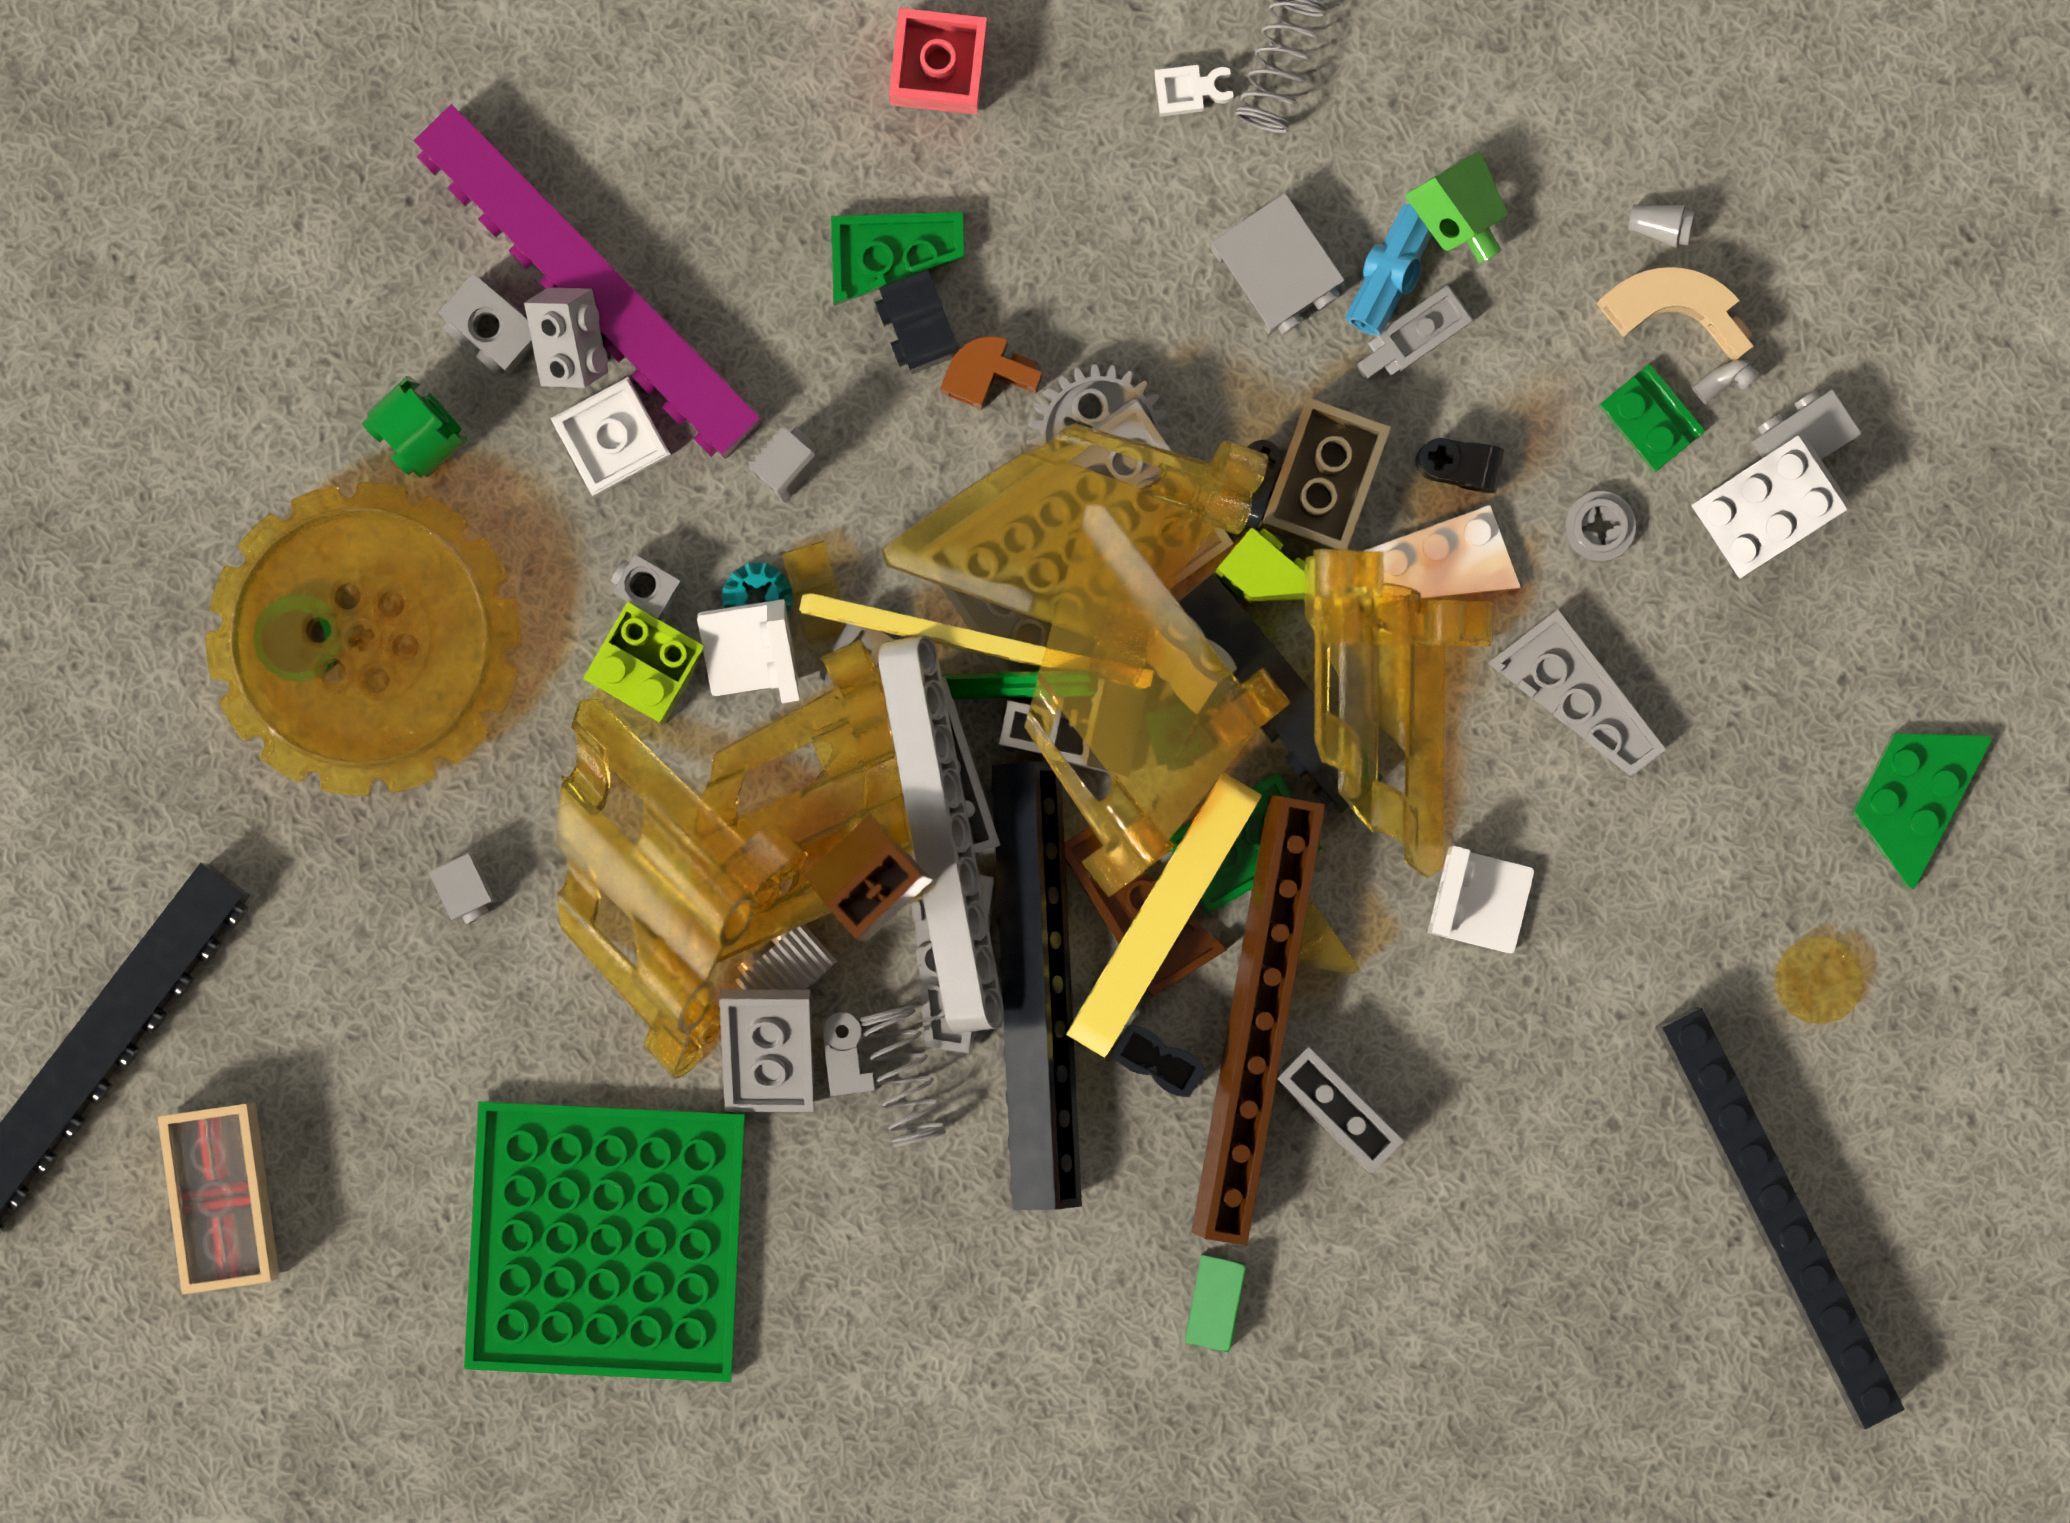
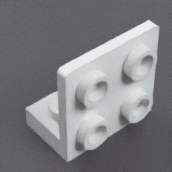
M784 599L698 613L697 622L701 642L705 646L703 653L713 696L765 688H779L782 703L799 701V677Z
M1457 846L1448 847L1427 933L1509 954L1514 953L1534 869L1471 853L1470 850Z

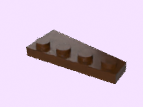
M1095 823L1065 842V860L1119 945L1157 881L1150 877L1118 843ZM1191 915L1146 990L1151 997L1155 996L1227 951V949Z

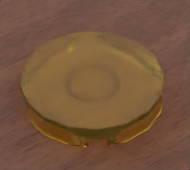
M1812 936L1796 941L1782 953L1775 966L1774 988L1778 1001L1790 1015L1805 1023L1827 1024L1841 1020L1855 1008L1861 994V988H1863L1864 975L1859 959L1847 945L1832 938Z

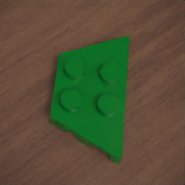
M1895 733L1892 734L1852 813L1861 826L1868 831L1874 840V844L1882 855L1889 860L1906 887L1915 889L1992 741V738L1989 736Z

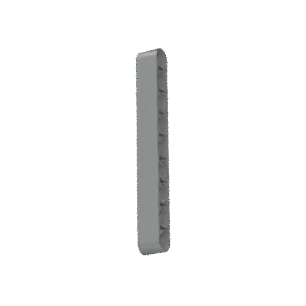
M928 636L885 642L879 649V667L916 863L932 879L922 889V896L945 1018L949 1028L954 1033L996 1029L1003 1021V1002L937 651L933 641Z

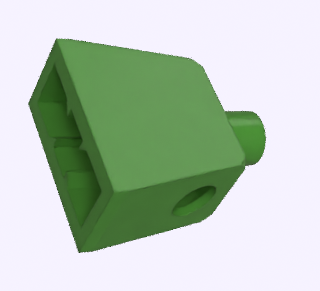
M1480 150L1405 194L1408 202L1442 249L1450 251L1467 242L1478 263H1482L1502 251L1489 227L1507 217V210Z

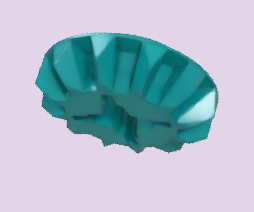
M757 562L747 563L731 573L723 587L722 600L724 608L747 605L746 603L750 597L746 592L747 589L743 586L745 583L757 590L771 583L772 585L768 588L765 599L767 601L784 599L788 616L793 603V593L791 585L783 572L768 563Z

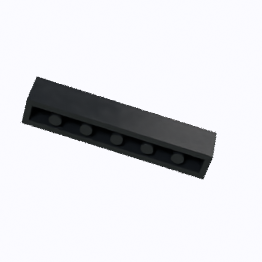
M1214 573L1172 607V609L1176 608L1190 616L1199 625L1206 639L1215 642L1230 655L1237 670L1230 679L1232 685L1227 689L1228 692L1243 709L1249 705L1261 718L1255 724L1271 743L1279 739L1289 751L1284 756V759L1300 778L1305 773L1309 775L1318 786L1312 792L1321 804H1325L1327 811L1335 807L1339 813L1344 812L1384 778Z

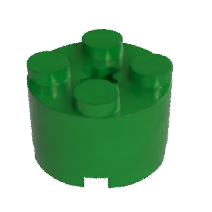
M406 376L367 412L368 418L362 424L378 442L385 440L395 451L391 458L407 475L414 472L420 478L423 476L429 477L459 450L468 439L466 436L458 435L462 428L431 393L421 397L415 391L421 384L410 376Z

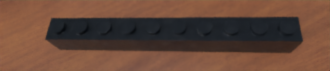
M1022 762L992 765L991 791L993 795L994 827L1000 846L995 847V879L998 892L997 923L1000 934L1001 957L999 966L1002 976L1004 1011V1059L1006 1061V1103L1008 1106V1147L1010 1150L1012 1209L1058 1210L1082 1207L1074 1039L1066 1035L1073 1022L1061 762Z
M201 862L0 1122V1220L9 1209L15 1212L25 1202L31 1193V1190L26 1186L36 1173L43 1176L52 1167L58 1158V1154L54 1150L63 1138L70 1141L79 1132L86 1121L81 1117L83 1112L91 1102L98 1105L109 1093L113 1084L108 1080L118 1067L125 1070L132 1063L140 1051L136 1043L145 1032H148L150 1035L153 1034L167 1016L163 1008L173 996L177 999L181 998L194 981L190 973L200 961L206 964L216 954L222 944L217 938L228 925L233 929L247 913L249 908L244 903L250 895L209 863ZM0 1223V1233H1V1231L3 1230L4 1226Z
M1694 1007L1656 1026L1655 1028L1855 1424L1866 1430L1904 1411L1905 1408L1703 1009Z

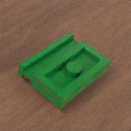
M1650 364L1645 366L1598 405L1654 473L1705 432Z

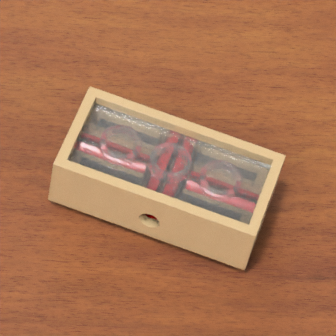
M256 1102L158 1116L182 1295L266 1283L279 1279L280 1274Z

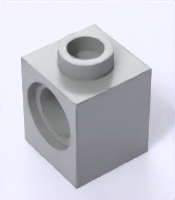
M635 554L630 562L625 559L621 561L611 579V582L616 585L612 591L613 594L660 621L664 619L683 586L680 580ZM644 574L653 576L656 581L654 592L645 598L635 596L633 592L635 579Z
M467 853L428 872L452 921L463 918L466 925L490 914L487 906L497 902L475 855L472 853Z

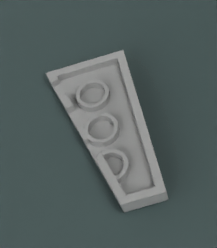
M1559 609L1488 662L1491 667L1504 675L1519 689L1542 705L1630 776L1634 775L1666 750L1665 746Z
M979 875L988 928L990 930L996 879L995 877ZM921 890L913 897L911 905L917 939L916 956L921 980L920 998L925 1047L972 1053L975 1031L954 1033L949 1028L945 1018Z

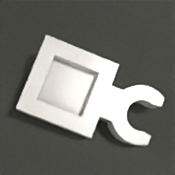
M1198 65L1155 70L1154 75L1160 117L1202 112L1204 110V98H1210L1212 101L1220 104L1233 100V91L1219 92L1214 86L1216 80L1230 77V69L1219 67L1212 70L1206 77H1200Z

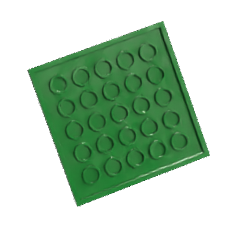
M478 1101L464 1369L731 1382L746 1114Z

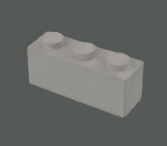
M1303 1047L1278 1073L1276 1082L1367 1172L1374 1173L1404 1142L1310 1047Z

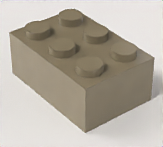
M1307 397L1260 528L1343 557L1347 552L1391 427Z

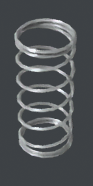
M1274 0L1275 3L1269 6L1272 16L1282 24H1269L1262 28L1261 32L1264 37L1275 46H1266L1255 50L1254 54L1258 61L1269 69H1255L1248 73L1247 77L1251 84L1263 92L1253 91L1241 95L1240 100L1244 106L1238 107L1236 109L1237 112H1235L1239 120L1271 132L1286 133L1289 131L1290 123L1286 119L1269 111L1251 107L1245 102L1244 98L1254 95L1267 96L1290 104L1298 103L1296 99L1276 94L1262 87L1252 79V74L1271 73L1299 82L1305 81L1304 77L1279 70L1268 64L1259 56V52L1266 50L1282 51L1304 59H1311L1312 56L1308 53L1287 48L1276 42L1266 34V29L1287 28L1312 37H1318V32L1293 25L1282 19L1273 11L1274 6H1282L1303 15L1321 17L1326 15L1328 8L1320 0H1296L1300 2ZM1255 117L1262 118V119L1268 120V121H1270V122L1263 121V120L1257 119V118H1255Z
M912 1004L861 1017L860 1019L862 1026L886 1021L867 1030L863 1034L866 1038L915 1034L875 1052L870 1056V1060L886 1061L922 1057L880 1076L875 1081L878 1084L927 1081L885 1100L881 1104L885 1108L934 1104L888 1126L890 1131L927 1128L892 1138L893 1147L944 1135L947 1132L945 1130L946 1125L943 1123L898 1126L934 1110L939 1106V1101L928 1099L891 1103L929 1086L934 1081V1078L918 1076L884 1080L922 1063L927 1059L928 1055L924 1053H911L877 1057L921 1036L922 1032L919 1030H903L870 1034L915 1013L916 1010L913 1009L914 1005Z

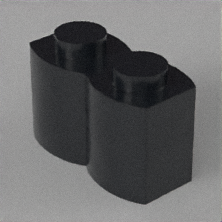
M928 269L879 288L883 299L875 301V305L883 325L893 324L898 340L890 342L899 367L908 364L911 374L953 359L959 348Z
M1126 1025L1111 1050L1112 1055L1122 1066L1138 1074L1151 1075L1152 1079L1162 1089L1176 1096L1190 1097L1205 1071L1203 1065L1193 1055L1180 1048L1165 1046L1157 1035L1137 1025Z

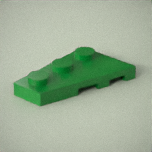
M963 212L831 216L834 306L879 290L880 287L924 270L932 271L964 259Z

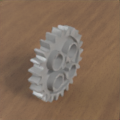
M1097 364L1090 365L1088 377L1085 378L1079 368H1075L1072 370V383L1063 376H1059L1056 378L1059 392L1049 388H1045L1042 391L1049 401L1048 405L1037 403L1033 406L1042 417L1041 420L1028 422L1029 427L1039 431L1038 437L1027 440V444L1040 447V452L1031 458V462H1045L1060 451V440L1063 436L1070 434L1079 438L1086 433L1064 424L1065 417H1069L1084 427L1091 429L1132 399H1136L1162 436L1171 432V428L1158 425V420L1168 414L1167 410H1153L1152 405L1159 399V395L1155 394L1148 397L1143 395L1148 383L1145 380L1137 383L1135 386L1130 385L1132 379L1131 371H1126L1120 379H1117L1115 366L1110 365L1107 367L1104 376H1100ZM1085 394L1096 398L1099 405L1098 414L1093 419L1083 417L1078 409L1079 400Z

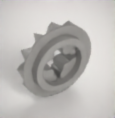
M1607 491L1587 493L1577 499L1566 514L1565 534L1572 549L1587 560L1606 562L1615 559L1630 547L1636 532L1634 513L1628 503L1614 493ZM1596 508H1598L1599 515L1602 516L1603 521L1618 522V526H1613L1612 529L1605 532L1604 545L1601 544V539H1598L1596 532L1582 531V528L1595 521Z

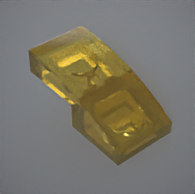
M824 540L782 553L798 610L800 609L802 595L811 593L842 600ZM799 611L809 644L840 635L847 623L801 613L802 611Z

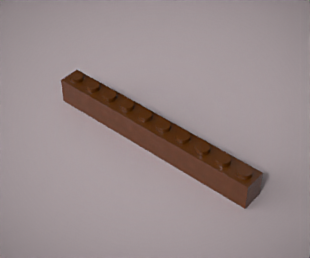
M1275 795L1268 796L1191 1231L1204 1239L1246 1246L1248 1244L1325 804Z

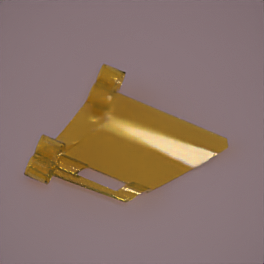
M1074 423L1059 431L1053 439L1036 449L1030 448L979 479L919 520L881 550L887 567L1096 639L1090 662V671L1133 687L1143 671L1147 646L1152 643L1158 632L1163 612L1162 603L1214 527L1234 534H1239L1242 531L1250 514L1252 494L1256 492L1264 478L1268 456L1267 454L1224 440L1211 461L1207 462ZM1095 444L1162 469V472L1153 483L1140 488L1067 461Z
M1104 505L1086 506L1046 645L1025 728L1103 844L1100 849L1083 860L1082 863L1105 894L1110 897L1175 847L1170 838L1256 730L1291 702L1264 667L1240 685ZM1058 707L1111 776V789L1108 796L1102 801L1095 799L1050 740Z

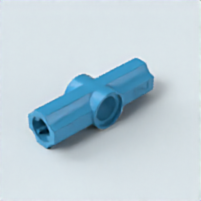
M1403 203L1383 244H1376L1369 252L1363 270L1364 281L1345 316L1349 324L1355 326L1361 332L1372 336L1382 335L1402 294L1407 295L1414 289L1421 272L1420 259L1432 237V233L1410 203Z

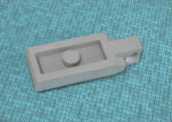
M1448 284L1386 327L1382 335H1376V338L1368 343L1374 353L1359 362L1355 367L1365 381L1383 368L1392 376L1399 370L1401 372L1473 322L1474 319Z

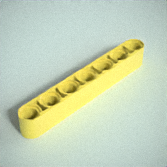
M1225 772L1221 774L1066 1035L1105 1058L1252 814L1262 794Z

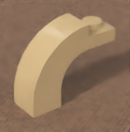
M1665 267L1643 271L1616 285L1596 303L1623 337L1654 315L1664 312H1678L1698 320L1732 361L1739 359L1753 347V344L1749 341L1752 334L1745 323L1737 316L1731 318L1727 313L1740 300L1727 287L1714 278L1694 270Z

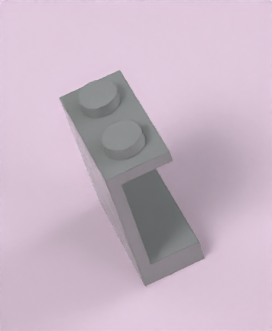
M1286 193L1211 243L1210 249L1218 261L1225 262L1265 321L1264 329L1268 335L1276 330H1279L1282 335L1288 333L1304 321L1300 314L1314 305L1320 311L1341 296L1337 289L1342 287L1344 283L1343 277Z

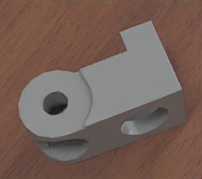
M844 1012L831 1015L823 1026L830 1096L876 1091L874 1073L862 1074L858 1047L863 1036L861 1022L855 1016Z

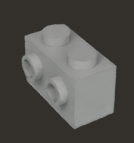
M547 288L524 302L541 386L585 388L609 372L607 353L603 346L599 326V312L595 306L592 289Z

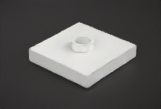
M629 377L551 418L593 497L671 456Z

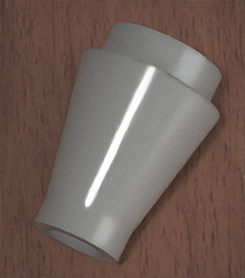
M1633 204L1628 230L1639 232L1675 248L1678 247V244L1689 246L1696 211L1685 209L1686 205L1641 206Z

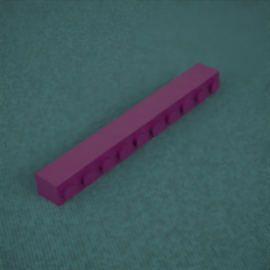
M452 104L413 140L421 149V152L416 156L419 161L434 176L441 170L452 181L447 189L465 207L471 201L483 213L478 218L479 222L495 238L503 233L514 244L508 251L523 267L528 269L533 264L544 275L539 282L545 289H592L595 306L599 312L600 331L606 338L603 341L604 349L618 363L626 358L637 369L631 376L649 395L656 389L667 400L662 408L680 426L687 420L698 431L693 439L710 457L718 452L726 459L763 423L761 418Z

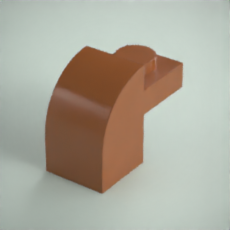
M995 336L981 337L968 342L955 354L946 372L940 391L945 396L982 410L994 378L1036 394L1042 379V372L1035 370L1036 362L1021 355L1012 354L1011 359L1003 357L1008 346V339Z

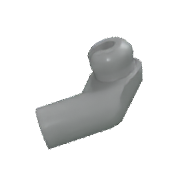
M1740 358L1717 367L1696 383L1692 389L1704 404H1707L1735 381L1740 389L1746 390L1758 381L1759 372L1752 367L1753 362Z

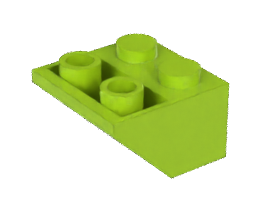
M1251 528L1215 571L1216 577L1246 604L1310 599L1320 586L1314 580L1318 575L1317 572L1298 557L1294 562L1280 552L1284 545L1264 528L1260 533Z
M627 602L583 679L658 723L665 725L687 687L705 646Z

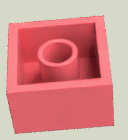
M899 8L889 89L890 105L978 115L987 37V17Z

